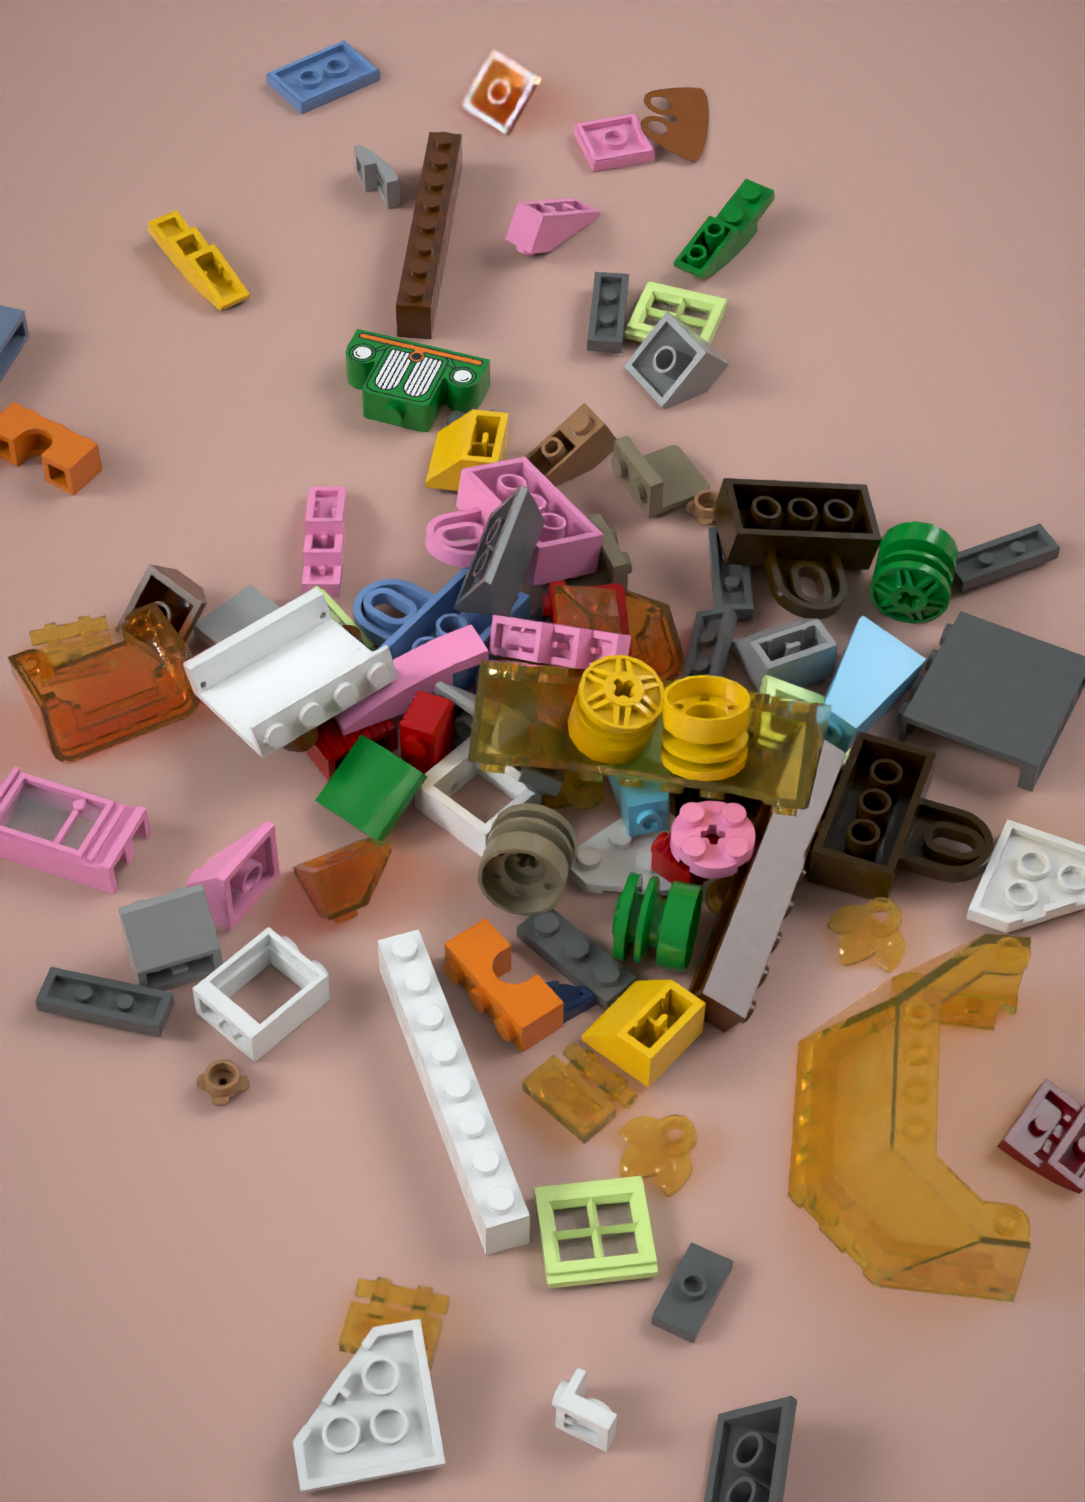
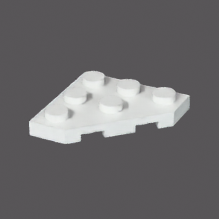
M670 813L669 830L631 837L628 836L623 819L620 818L576 847L568 876L586 893L603 894V890L622 892L628 875L631 872H636L643 875V894H645L649 879L652 876H656L660 880V897L661 895H668L672 884L651 869V846L659 834L662 832L669 834L671 832L672 824L676 818ZM733 875L725 878H709L708 881H705L702 886V902L729 885Z
M1007 819L968 908L966 919L1008 933L1084 909L1085 846Z
M420 1319L373 1327L361 1343V1347L346 1368L342 1370L323 1397L321 1404L295 1437L293 1448L301 1494L434 1469L446 1465Z

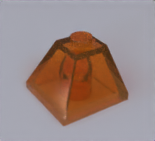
M492 50L461 106L509 136L541 79L514 61Z
M568 585L554 586L558 624L621 634L615 589Z
M366 837L295 865L292 868L318 916L327 920L333 919L334 923H341L358 915L357 909L369 904L392 853V848L389 842Z

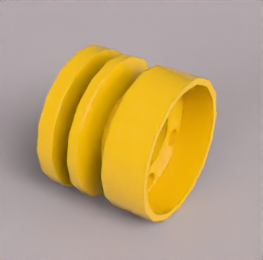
M609 655L592 662L583 672L567 721L570 738L580 752L594 761L608 765L625 764L638 758L649 745L654 728L662 712L664 687L663 682L654 669L633 657Z
M710 675L688 676L676 680L666 687L662 699V722L664 728L661 733L660 757L663 765L673 774L698 781L723 780L736 775L745 768L748 755L747 744L749 736L747 728L750 721L751 698L747 689L735 681Z

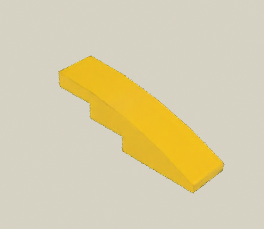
M178 210L148 222L147 230L166 256L195 289L219 311L250 298V293L216 245H208L196 226L190 228Z

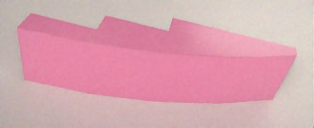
M309 487L305 516L302 595L318 585L330 597H340L344 555L346 487Z
M493 615L488 654L586 670L592 662L605 656H628L631 636Z
M472 624L435 638L393 660L398 679L333 718L343 735H347L404 714L406 709H409L412 698L416 697L415 692H435L434 685L439 681L453 685L452 674L489 661L488 649Z

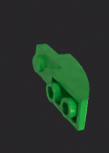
M745 179L715 218L709 215L673 262L674 267L701 279L707 278L722 269L757 233V222L775 200L774 190Z

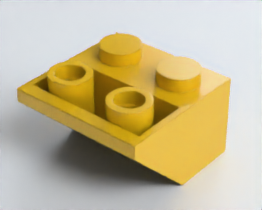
M472 409L437 433L425 482L426 488L458 491L462 469L505 461L509 446V413Z
M672 979L635 981L581 1035V1040L649 1088L703 1032L706 1003Z

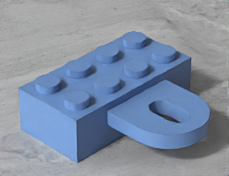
M464 567L435 595L409 581L385 579L374 582L362 589L356 596L353 604L354 623L371 642L380 646L378 649L385 645L388 646L392 660L435 638L472 624L487 649H489L493 615L465 613L453 609L469 569ZM519 590L509 617L527 620L530 618L529 595ZM379 604H388L405 613L406 616L398 619L392 618L374 607ZM488 654V662L452 674V686L466 691L501 656Z

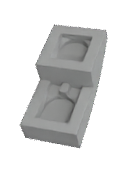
M361 145L354 146L355 173L364 191L368 192L378 189L388 209L400 207V183L392 168L371 150Z

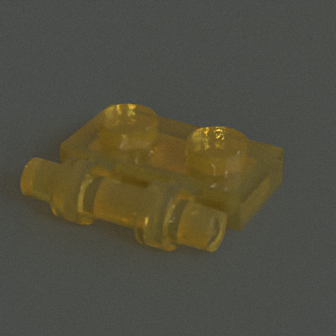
M90 615L80 616L78 621L61 625H56L55 622L43 624L44 628L29 631L32 646L48 643V647L33 650L42 688L119 672L110 634L94 636V633L108 631L105 615L90 618ZM82 636L83 639L60 644V640Z
M571 1042L563 1051V1055L570 1061L567 1065L553 1054L522 1080V1090L581 1142L586 1144L616 1118V1107L609 1101L613 1102L616 1100L625 1109H628L636 1102L638 1096L627 1087L628 1081L620 1074H612L599 1063L600 1058L590 1049L583 1050L578 1044ZM588 1076L598 1086L595 1089L592 1088L581 1077Z
M359 1277L355 1296L368 1298L370 1303L350 1302L339 1339V1351L356 1354L361 1347V1343L373 1327L420 1319L429 1370H431L442 1332V1319L427 1315L429 1311L447 1314L450 1296L433 1293V1287L418 1285L417 1289L394 1285L393 1280L389 1278L377 1277L375 1281ZM388 1303L412 1308L409 1313L386 1307Z

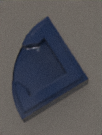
M559 981L546 982L564 1002L563 1023L597 1005V996L585 986L579 985L577 987L559 984Z

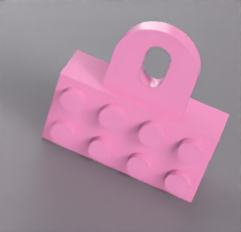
M526 457L462 469L456 507L460 511L439 515L427 524L424 541L427 551L443 563L469 568L489 515L518 487L522 485L528 488L545 520L524 576L531 586L545 585L552 581L577 578L582 575L596 573L604 535ZM460 539H471V540H466V541H461V542H452V541L460 540Z

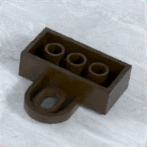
M724 478L713 508L725 564L765 566L771 593L778 604L788 612L805 619H825L840 610L848 591L844 569L869 570L882 540L866 484ZM799 577H808L815 582L819 598L809 597L803 592Z
M858 731L814 843L807 881L887 905L900 869L951 883L965 882L976 878L984 872L991 858L993 837L985 822L973 813L925 799L931 784L936 759L935 752ZM936 838H946L966 844L973 851L969 853L958 852L938 846L933 840Z

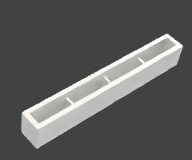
M419 929L378 940L381 976L484 1252L488 1256L530 1243V1215Z

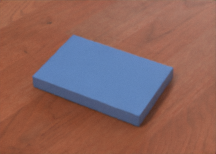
M344 40L266 74L267 83L297 111L304 114L379 81L380 70Z

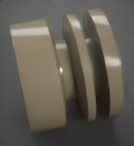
M524 803L512 805L500 812L492 824L487 847L483 852L478 868V884L483 895L494 906L516 915H538L555 908L563 897L568 879V871L571 868L576 850L577 837L572 825L560 813L544 805Z

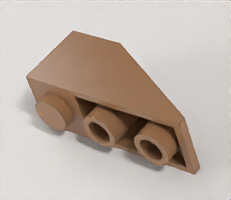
M584 403L534 448L526 458L556 487L594 469L614 451V441L617 439L607 425Z

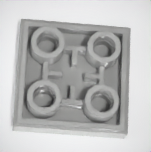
M249 585L199 620L193 628L194 634L212 647L280 607L252 585Z

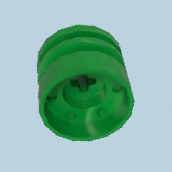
M918 521L897 524L889 528L881 537L882 540L880 541L870 587V597L876 608L884 615L896 621L911 624L930 622L939 618L948 608L959 553L955 540L945 530L933 524Z
M631 872L628 875L622 893L618 897L612 924L613 958L625 961L633 943L635 944L634 962L641 965L648 954L649 948L653 947L656 948V964L658 968L685 974L692 957L697 936L703 887L675 880L669 889L667 898L660 897L659 877L652 876L649 879L645 894H643V875Z

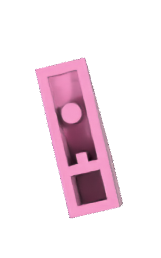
M576 198L520 201L517 203L505 239L516 245L518 252L528 256H535V253L550 252L599 217L600 211Z

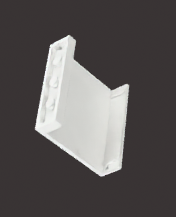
M316 587L183 663L194 694L262 758H265L309 730L314 729L398 679L389 647L385 645L376 651H370L331 618L325 596Z

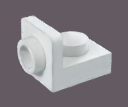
M577 1368L571 1380L563 1379L554 1394L552 1406L556 1407L555 1427L607 1452L615 1438L617 1414L613 1413L600 1400L583 1398L586 1392L587 1371Z

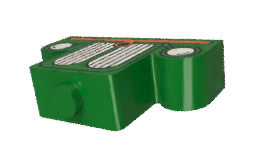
M361 329L356 330L346 348L347 380L352 387L362 390L363 416L366 419L420 432H429L444 404H447L452 411L468 413L472 408L478 409L490 388V359Z

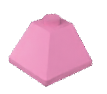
M266 821L213 855L202 868H197L188 879L187 888L202 884L213 922L229 931L238 924L280 876L275 825Z

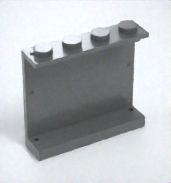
M960 611L954 624L948 623L945 626L939 644L941 647L939 651L936 649L931 651L925 667L927 673L925 676L918 675L911 691L912 700L910 703L904 701L899 709L896 723L901 725L898 741L904 743L908 734L912 735L914 726L1005 759L1022 766L1017 786L1032 792L1085 688V656Z

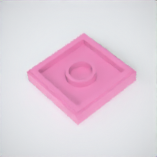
M634 113L574 124V135L593 172L655 161V150L647 135L641 130L640 122Z

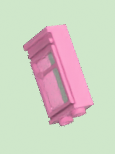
M14 766L6 780L0 781V857L111 894L115 893L117 890L114 872L115 865L119 859L127 864L132 862L135 854L134 835L147 839L151 833L147 809L139 805L136 808L26 774L21 772L19 767Z

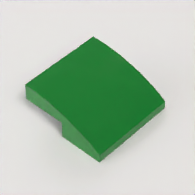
M361 734L315 801L381 844L425 782L427 776Z

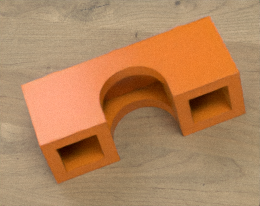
M15 402L11 403L0 413L1 459L19 467L28 458L41 455L46 482L73 496L102 471L98 444L92 439L83 437L67 429L64 425L39 415L33 409H27Z
M486 918L444 943L445 962L443 963V969L447 977L453 984H460L468 992L469 999L478 1012H486L494 1021L495 1028L503 1040L506 1042L512 1041L523 1053L563 1027L564 1002L538 974L518 984H510L498 979L511 971V945Z

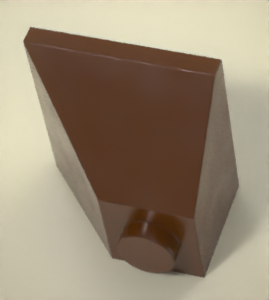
M149 564L115 631L165 669L172 670L207 604L203 588L177 569Z

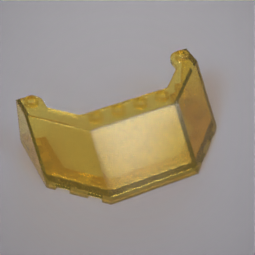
M509 660L480 661L468 761L480 763V771L504 774L505 766L578 771V779L603 782V776L606 775L619 777L618 785L643 788L644 781L660 783L659 791L683 794L684 787L700 789L699 796L710 799L724 800L725 793L761 800L765 804L772 805L771 813L796 816L797 809L804 810L809 808L831 714V704L805 702V700L782 696H771V702H769L770 694L748 691L751 704L750 721L747 728L749 736L747 744L748 755L745 768L736 775L723 780L698 781L673 774L663 765L660 757L661 733L664 728L662 712L648 747L638 758L625 764H604L594 761L580 752L569 735L567 721L582 678L574 676L575 668L553 665H528L526 662ZM661 679L664 691L674 681Z
M992 933L979 936L886 980L798 1042L788 1197L799 1209L803 1207L819 1223V1230L842 1254L845 1251L863 1269L862 1275L874 1287L1014 1302L1030 1250V1221L1028 1216L1022 1209L1013 1204L983 1201L937 1156L940 1025L994 1030L996 1013L998 1011L1007 1009V1014L1015 1015L1023 973L1028 968L1031 958V937Z

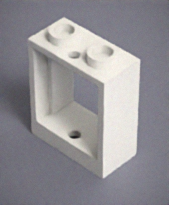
M469 737L424 774L427 776V779L415 794V808L482 857L487 847L492 824L500 812L487 823H484L450 797L477 774L514 799L500 812L512 805L524 803L541 805V795L530 791L524 783L518 781L520 776L518 770L472 737Z
M270 927L266 928L192 988L196 1013L254 1062L258 1061L330 1000L329 974L324 966L316 960L310 961L299 952L298 947L289 937L279 936ZM272 964L302 990L259 1024L234 1003L230 997Z

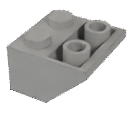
M795 619L733 640L730 650L760 693L762 679L765 675L799 687L832 677L837 644L820 619Z
M202 884L188 888H179L172 893L148 900H139L128 906L118 908L127 956L137 985L165 991L204 979L222 965L220 945Z

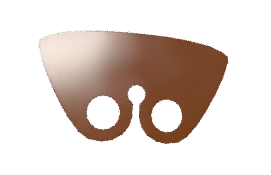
M678 87L654 90L645 94L644 104L648 109L665 116L673 115L676 121L670 122L666 118L659 116L645 117L640 123L644 134L670 152L688 161H697L704 149L708 129V101L704 90L693 87ZM654 97L665 98L669 101L670 108L658 109L651 104V99ZM651 121L661 122L667 127V132L656 134L649 130L648 123Z

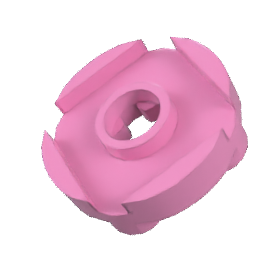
M719 801L689 802L684 804L680 808L679 815L674 820L671 828L670 848L674 858L678 862L681 859L683 863L690 866L689 871L704 878H725L737 873L738 867L746 861L748 863L752 858L755 845V830L752 822L746 817L745 808L738 803L727 804ZM713 834L721 838L718 839V844L713 845L709 844L708 838L702 837Z

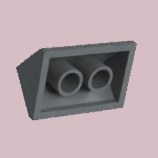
M522 485L518 487L489 515L453 609L465 613L510 616L545 523L528 488Z
M788 1396L718 1414L704 1502H783L797 1399Z

